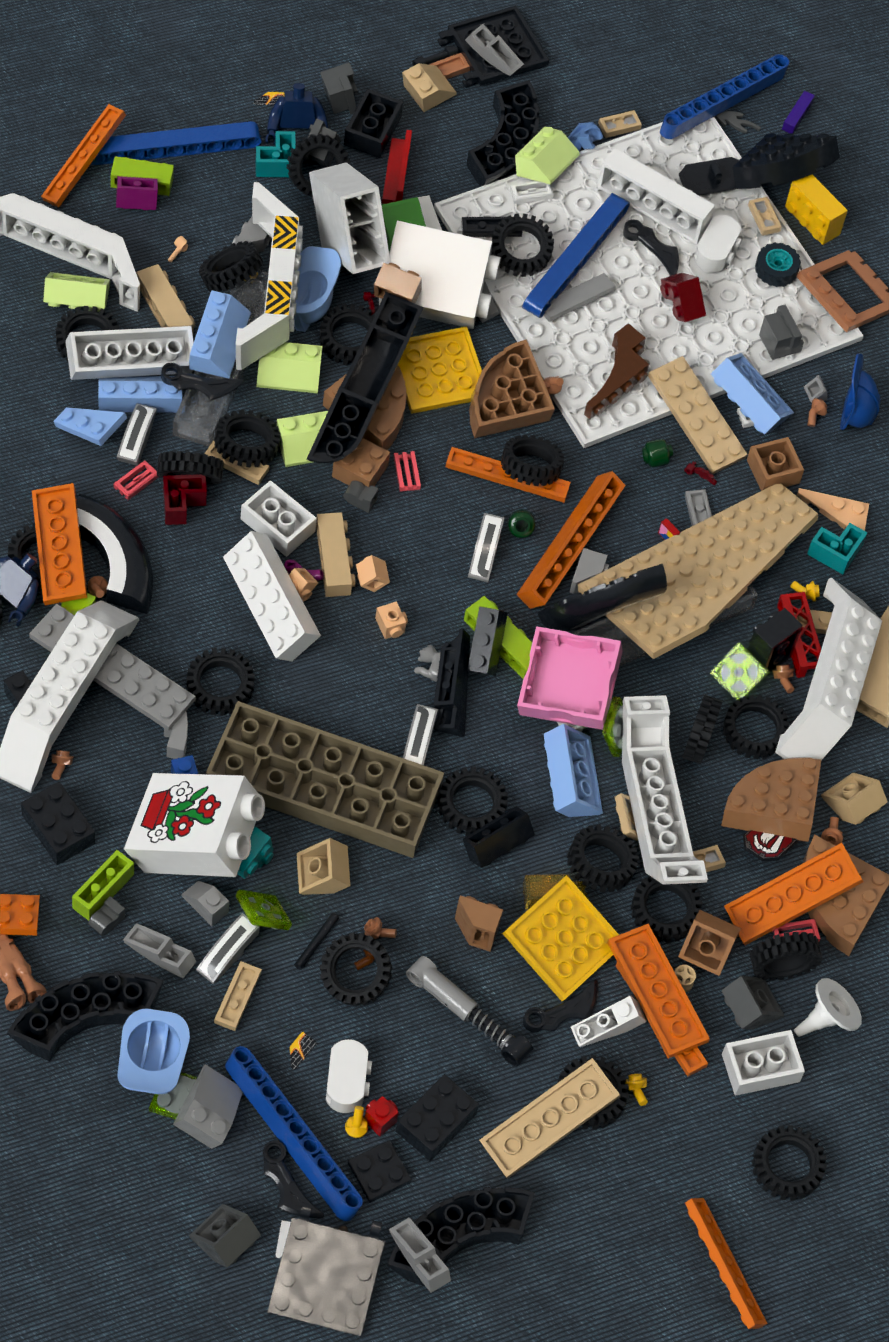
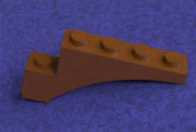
M629 323L614 334L612 346L615 348L614 366L604 386L586 403L584 415L589 420L595 415L599 416L609 404L613 405L622 394L629 393L635 384L643 382L648 376L649 363L639 356L645 349L646 338Z

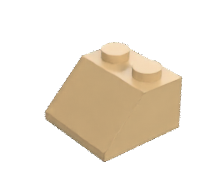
M418 63L402 72L404 87L423 112L457 95V92L435 65Z
M851 773L821 794L823 800L842 821L855 825L862 823L866 817L879 811L883 805L888 803L880 780L857 773Z
M328 838L297 853L299 894H334L350 887L347 845Z

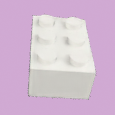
M271 480L241 505V520L254 531L267 534L273 546L286 557L316 531L317 518Z
M791 1030L726 1043L722 1052L735 1096L798 1083L805 1072Z

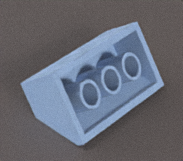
M211 290L190 352V370L230 378L236 360L237 328L243 329L246 327L251 312L232 295Z
M742 353L727 357L711 373L714 377V382L727 392V396L732 402L738 404L741 408V413L753 421L754 427L760 433L767 434L773 431L794 414L792 409Z
M161 376L99 378V410L133 412L138 403L157 408L156 413H182V390L165 384Z
M562 724L544 733V747L547 753V767L550 773V786L553 792L555 811L568 817L603 814L591 737L566 724Z

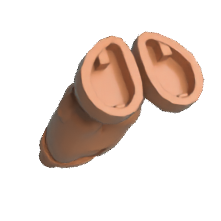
M0 935V979L8 988L5 1006L7 1010L15 1011L24 1006L26 996L28 1001L33 1003L35 998L39 995H44L47 991L31 975V966L26 962L14 944V940L9 939L8 935ZM16 977H19L22 980L23 985L25 987L26 995L20 987Z

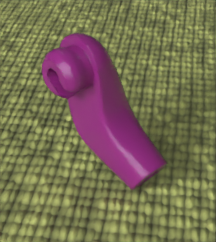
M289 559L284 563L288 574L294 568H303L295 560ZM322 569L307 570L316 581L324 579Z

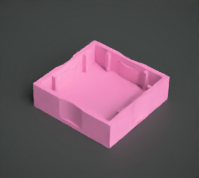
M536 626L530 650V663L523 679L517 704L519 714L605 730L623 652L621 641L596 636H578L566 631Z

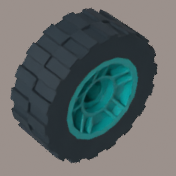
M774 242L767 244L758 253L755 271L764 283L770 286L784 287L788 284L790 285L797 278L796 276L801 264L800 256L796 253L795 249L784 243Z

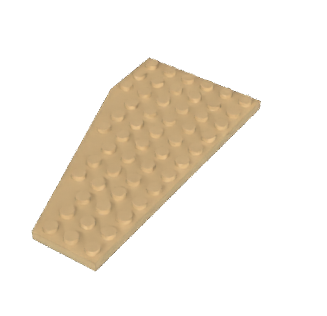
M781 483L775 484L680 532L679 535L672 536L578 584V592L584 594L585 591L600 584L606 583L607 585L610 581L620 577H626L627 579L630 575L637 573V571L663 564L667 579V590L665 593L605 615L649 656L655 659L706 632L709 629V625L726 608L729 609L747 591V587L785 553V549L801 533L804 534L818 520V513Z

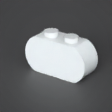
M718 215L711 219L697 245L694 256L696 264L701 269L708 272H719L724 269L726 263H731L734 257V249L738 250L742 239L739 238L741 226L737 220L727 215Z
M349 1039L342 1040L331 1048L326 1102L333 1110L340 1113L354 1112L355 1106H362L364 1096L369 1095L370 1082L365 1081L366 1075H371L372 1061H368V1050L360 1042Z

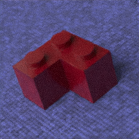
M679 273L661 279V293L665 299L673 301L674 307L672 311L678 321L688 322L706 316L699 277Z
M200 474L163 476L165 525L186 524V506H206V476Z

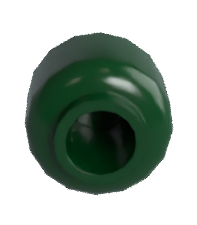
M664 439L646 442L645 448H642L644 462L653 468L669 464L670 457L673 456L671 444L667 445Z
M524 509L514 511L509 517V531L517 538L530 536L535 530V518L532 513Z

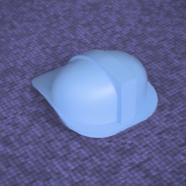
M309 246L300 254L301 266L297 270L300 271L299 283H297L296 315H294L293 319L295 320L294 326L296 331L306 332L309 325L320 320L327 313L331 305L333 289L341 269V258L334 249Z
M140 1009L128 1017L122 1030L117 1074L118 1081L124 1088L153 1094H167L177 1086L190 1040L188 1025L180 1015L160 1010Z

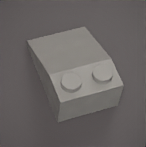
M205 1064L173 1125L213 1149L221 1145L233 1124L243 1092L236 1083Z

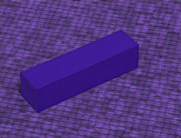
M804 90L785 119L782 130L794 133L811 107L815 95Z

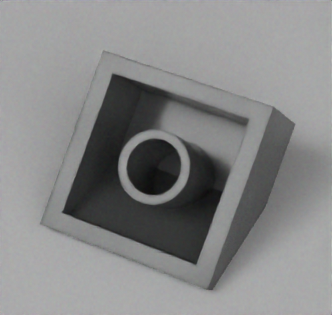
M740 976L721 990L725 997L726 1005L731 1008L735 1015V1022L742 1029L754 1030L784 1017L767 982L762 980V978Z
M225 1204L217 1208L189 1235L214 1262L227 1268L234 1264L238 1257L246 1249L252 1247L261 1236L248 1214Z

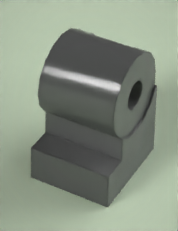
M353 480L343 497L351 505L369 513L377 501L379 488L372 485L367 487L363 483Z
M110 896L100 910L92 915L88 924L101 936H105L125 919V908Z

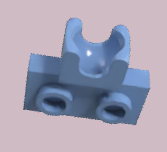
M593 122L579 123L567 138L580 151L581 147L583 149L595 148L593 142L601 140L603 135L597 125Z

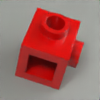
M384 1096L377 1101L375 1099L366 1106L364 1119L379 1137L397 1123L398 1108L393 1101L387 1100Z

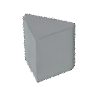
M820 375L804 386L811 403L814 398L822 399L823 401L827 400V390Z

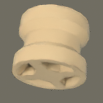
M680 965L674 972L684 991L688 992L693 987L696 972L691 966Z

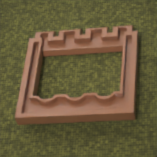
M850 250L803 269L796 276L846 333L889 314V288L879 277L876 278L877 274L868 264L862 265L864 260L856 251L851 253ZM849 264L883 303L856 314L822 275Z

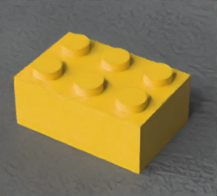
M813 174L792 181L785 204L787 210L822 245L839 236L848 210Z

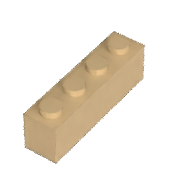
M159 264L137 271L136 275L140 283V292L161 328L191 326L193 334L195 321L186 312L183 300H179L175 286L170 285L166 271H162Z
M342 512L317 514L316 531L321 567L324 574L325 597L351 595L352 587H355V575L350 572V569L353 568L352 556H348L350 540L345 537V533L348 532L347 520H343Z

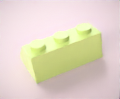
M544 127L515 155L516 174L520 177L551 185L580 155V152L561 130Z
M50 272L45 277L43 302H47L48 306L60 307V304L69 305L68 308L71 309L76 307L81 309V307L88 306L90 311L95 306L97 307V312H100L101 308L105 309L107 305L111 279Z
M290 342L280 345L259 359L256 387L318 393L322 346Z
M328 411L277 419L276 426H278L281 434L279 446L285 467L313 463L308 461L307 457Z

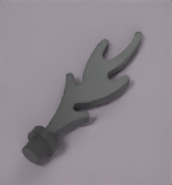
M726 111L714 116L724 127L728 123L736 130L745 134L748 130L741 125L754 128L757 131L761 129V127L750 121L737 119L743 117V113Z

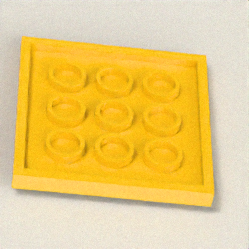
M467 326L410 337L398 364L405 380L406 400L411 414L471 402V396L482 372Z
M567 875L502 933L561 1001L570 996L613 956L607 942L608 939L619 935Z

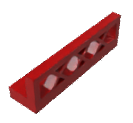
M406 130L405 140L391 139L382 204L401 201L403 198L412 130Z
M805 592L782 594L777 603L778 612L786 608L796 619L798 616H801L807 620V625L801 628V633L791 656L796 677H805L807 670L815 669L818 662H807L806 655L810 652L817 656L818 659L821 647ZM801 599L802 607L800 609L794 607L791 604V600ZM803 634L812 638L813 642L810 646L802 642L801 637Z

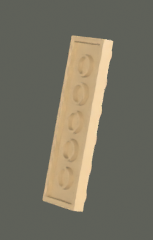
M683 356L649 372V379L712 475L747 457L748 454Z
M592 1058L480 1139V1142L508 1179L617 1100L620 1094Z

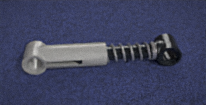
M421 956L406 971L407 978L415 986L423 987L464 1022L471 1021L472 1025L477 1026L479 1031L485 1032V1036L491 1037V1041L497 1042V1046H500L502 1049V1056L511 1065L517 1067L532 1052L533 1047L525 1037L520 1034H507L506 1029L502 1030L500 1024L496 1025L493 1022L494 1019L490 1020L487 1017L488 1014L484 1015L481 1012L482 1009H477L479 1004L439 972L436 965L429 958Z

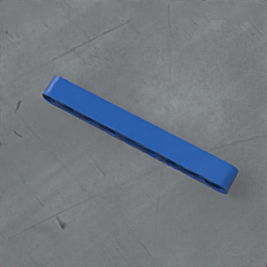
M775 55L666 114L660 128L661 136L666 139H673L784 78L789 65V59L784 55Z
M256 122L111 136L91 164H111L114 162L115 156L148 160L249 149L259 146L262 141Z
M611 193L529 293L522 308L541 318L545 314L544 311L551 306V301L564 291L623 218L630 206V202Z
M243 1046L236 1047L225 1064L229 1075L279 1141L283 1143L288 1153L335 1215L343 1221L352 1220L363 1204L361 1195L252 1052Z

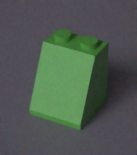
M418 197L382 205L389 252L397 221L426 227Z

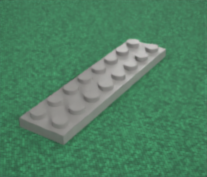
M56 604L29 633V636L32 640L52 652L75 615ZM117 643L93 679V681L168 731L195 701V695Z

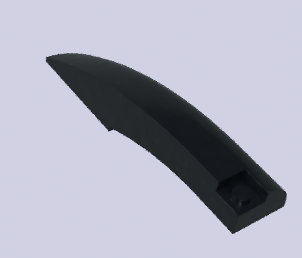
M385 292L366 336L308 454V461L316 463L336 462L349 456L359 446L386 392L424 307Z

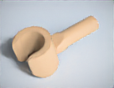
M179 236L174 242L177 248L168 258V261L171 263L181 251L185 252L188 249L187 240L183 236Z

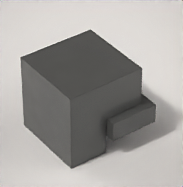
M348 62L320 72L324 92L333 113L337 114L349 110V113L353 114L357 108L354 94L358 93V90L354 83L353 76L355 75L350 63Z
M316 118L314 125H310L311 132L308 138L311 134L315 136L323 134L324 136L332 137L339 143L341 142L338 133L326 128L324 121ZM318 148L310 151L304 157V160L312 161L327 168L330 166L334 155L327 149Z
M786 304L778 306L776 313L764 316L759 336L772 360L801 352L804 344L803 339H801L802 334Z

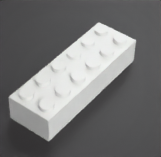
M616 148L602 162L597 188L609 195L614 193L629 201L630 207L693 243L698 244L712 219L715 204Z
M191 326L70 332L65 340L71 380L161 375L162 367L166 363L178 364L183 373L193 372V370L189 369V357L194 343ZM168 371L166 375L177 373L174 371Z
M250 531L223 558L275 658L293 661L321 635L268 535Z

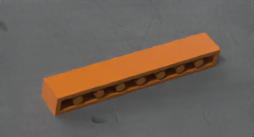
M613 471L598 475L516 594L530 609L547 603L626 486Z

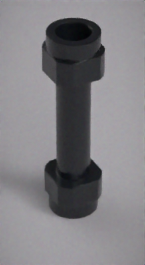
M454 45L444 48V51L425 58L422 56L417 57L412 61L413 66L418 63L429 65L456 55L458 51Z

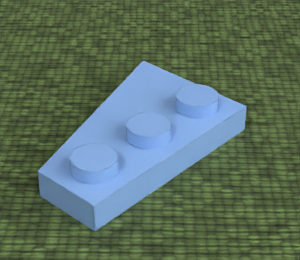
M66 407L53 422L59 429L102 446L127 419L125 412Z

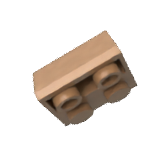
M460 895L455 920L469 945L491 952L499 929L503 909L491 903L479 902L470 896L464 897Z

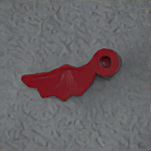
M370 291L363 292V300L368 301L369 309L372 310L371 315H373L375 309L372 298L376 296L371 294Z
M694 461L692 464L689 463L684 469L688 475L696 473L713 485L717 483L714 475L704 468L695 467L696 462Z

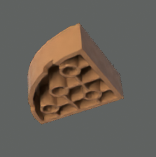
M527 339L504 348L502 352L491 358L482 370L471 396L469 409L470 425L474 438L550 421L555 408Z
M397 366L363 436L364 439L385 450H388L395 441L404 420L407 394L405 380L399 366ZM346 374L324 391L323 406L327 410H329Z
M789 758L773 761L754 769L735 785L728 796L721 826L745 831L753 830L808 842L813 823L821 760Z
M814 834L803 863L833 848L835 845ZM848 853L863 883L814 908L808 914L811 919H815L817 928L822 931L826 939L835 948L850 956L889 886V874Z

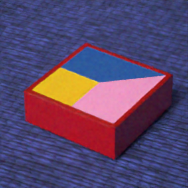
M666 518L661 522L658 533L666 540L672 536L679 535L680 531Z

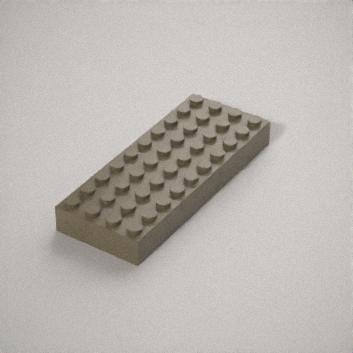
M239 701L235 705L206 771V775L245 776L258 794L262 795L265 807L414 858L444 778V772Z

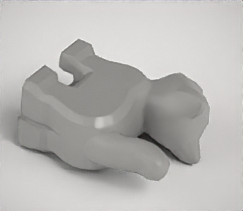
M428 645L419 651L420 657L418 661L432 663L430 668L416 667L414 672L437 682L441 652H437L433 645Z

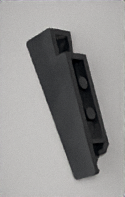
M461 628L458 630L459 635L451 642L447 641L441 647L434 706L440 709L435 730L464 737L470 635Z

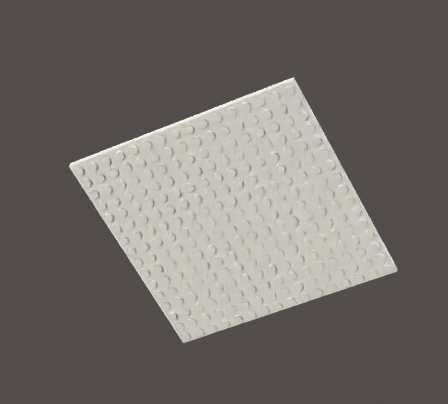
M714 117L673 139H666L661 136L660 128L663 123L661 122L599 144L593 149L580 151V155L551 184L554 194L553 199L515 204L512 192L510 191V185L535 181L515 174L434 203L435 211L448 232L462 235V217H507L510 215L514 217L518 213L521 218L523 213L528 214L527 219H531L532 215L536 216V222L541 219L543 221L542 226L547 224L549 227L548 232L552 231V239H554L553 252L550 261L545 268L542 267L541 272L537 273L535 271L532 276L527 272L526 277H521V272H518L517 276H514L513 270L506 273V267L503 266L498 269L496 281L485 279V282L501 317L516 341L520 342L527 339L543 380L547 377L556 376L563 379L561 391L558 394L550 395L583 448L672 414L647 376L643 382L635 384L629 393L622 394L613 405L609 404L599 416L595 415L589 420L584 415L586 403L604 386L613 369L615 361V348L612 346L614 334L628 323L646 338L645 349L639 356L649 363L648 374L650 371L683 356L711 399L727 393L714 382V377L711 375L727 357L742 353L763 378H767L863 339V334L859 328L846 333L798 278L795 281L793 280L790 285L776 287L764 283L757 276L755 263L758 253L762 247L774 242L784 243L796 250L801 260L799 271L815 265L762 186L760 188L735 189L700 195L702 198L715 204L712 218L718 215H727L737 220L741 226L739 238L742 239L738 250L734 249V257L731 263H726L722 271L708 272L701 269L694 260L698 244L693 243L629 206L623 218L563 292L603 273L616 286L615 291L550 322L544 315L539 318L522 308L529 293L610 196L608 193L597 188L602 162L614 148L625 152L628 156L658 171L665 177L674 180L681 186L683 185L678 174L687 164L728 157L740 160L742 157ZM768 197L780 222L781 231L762 236L748 207V203L750 200ZM635 219L640 221L643 226L653 229L654 235L660 242L668 246L677 247L679 255L677 274L686 273L699 277L706 316L688 322L678 321L674 317L672 311L674 307L673 301L665 299L660 290L662 285L661 279L670 275L662 262L639 240L630 241L623 236L624 225L628 220ZM634 227L628 228L631 233L638 232ZM522 231V237L505 238L504 245L506 250L518 259L533 258L540 251L539 241L531 233ZM474 237L478 239L492 241V237ZM786 304L802 334L801 339H803L804 344L801 352L772 360L759 333L764 316L776 313L778 306Z

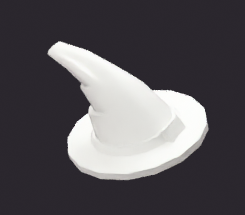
M823 978L816 984L815 992L818 1002L815 1004V1008L794 1029V1032L800 1037L835 1025L848 1031H856L861 1026L862 1016L853 997L844 987L836 981Z

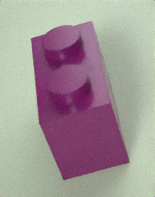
M117 176L116 208L156 210L158 179Z

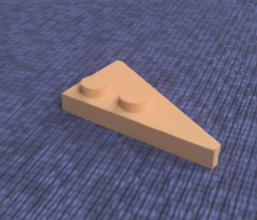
M801 488L798 489L797 496L807 504L812 503L820 509L819 512L822 515L836 522L844 530L851 523L865 531L869 503Z

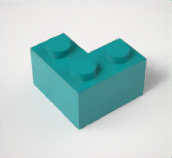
M276 131L275 147L256 146V177H289V170L287 169L289 161L287 159L292 154L290 152L291 149L296 148L295 131Z
M849 523L839 537L821 527L811 541L807 555L843 575L862 548L867 532Z
M255 826L250 837V854L245 860H242L237 873L244 879L248 874L252 875L257 868H261L263 864L267 865L274 855L271 837Z

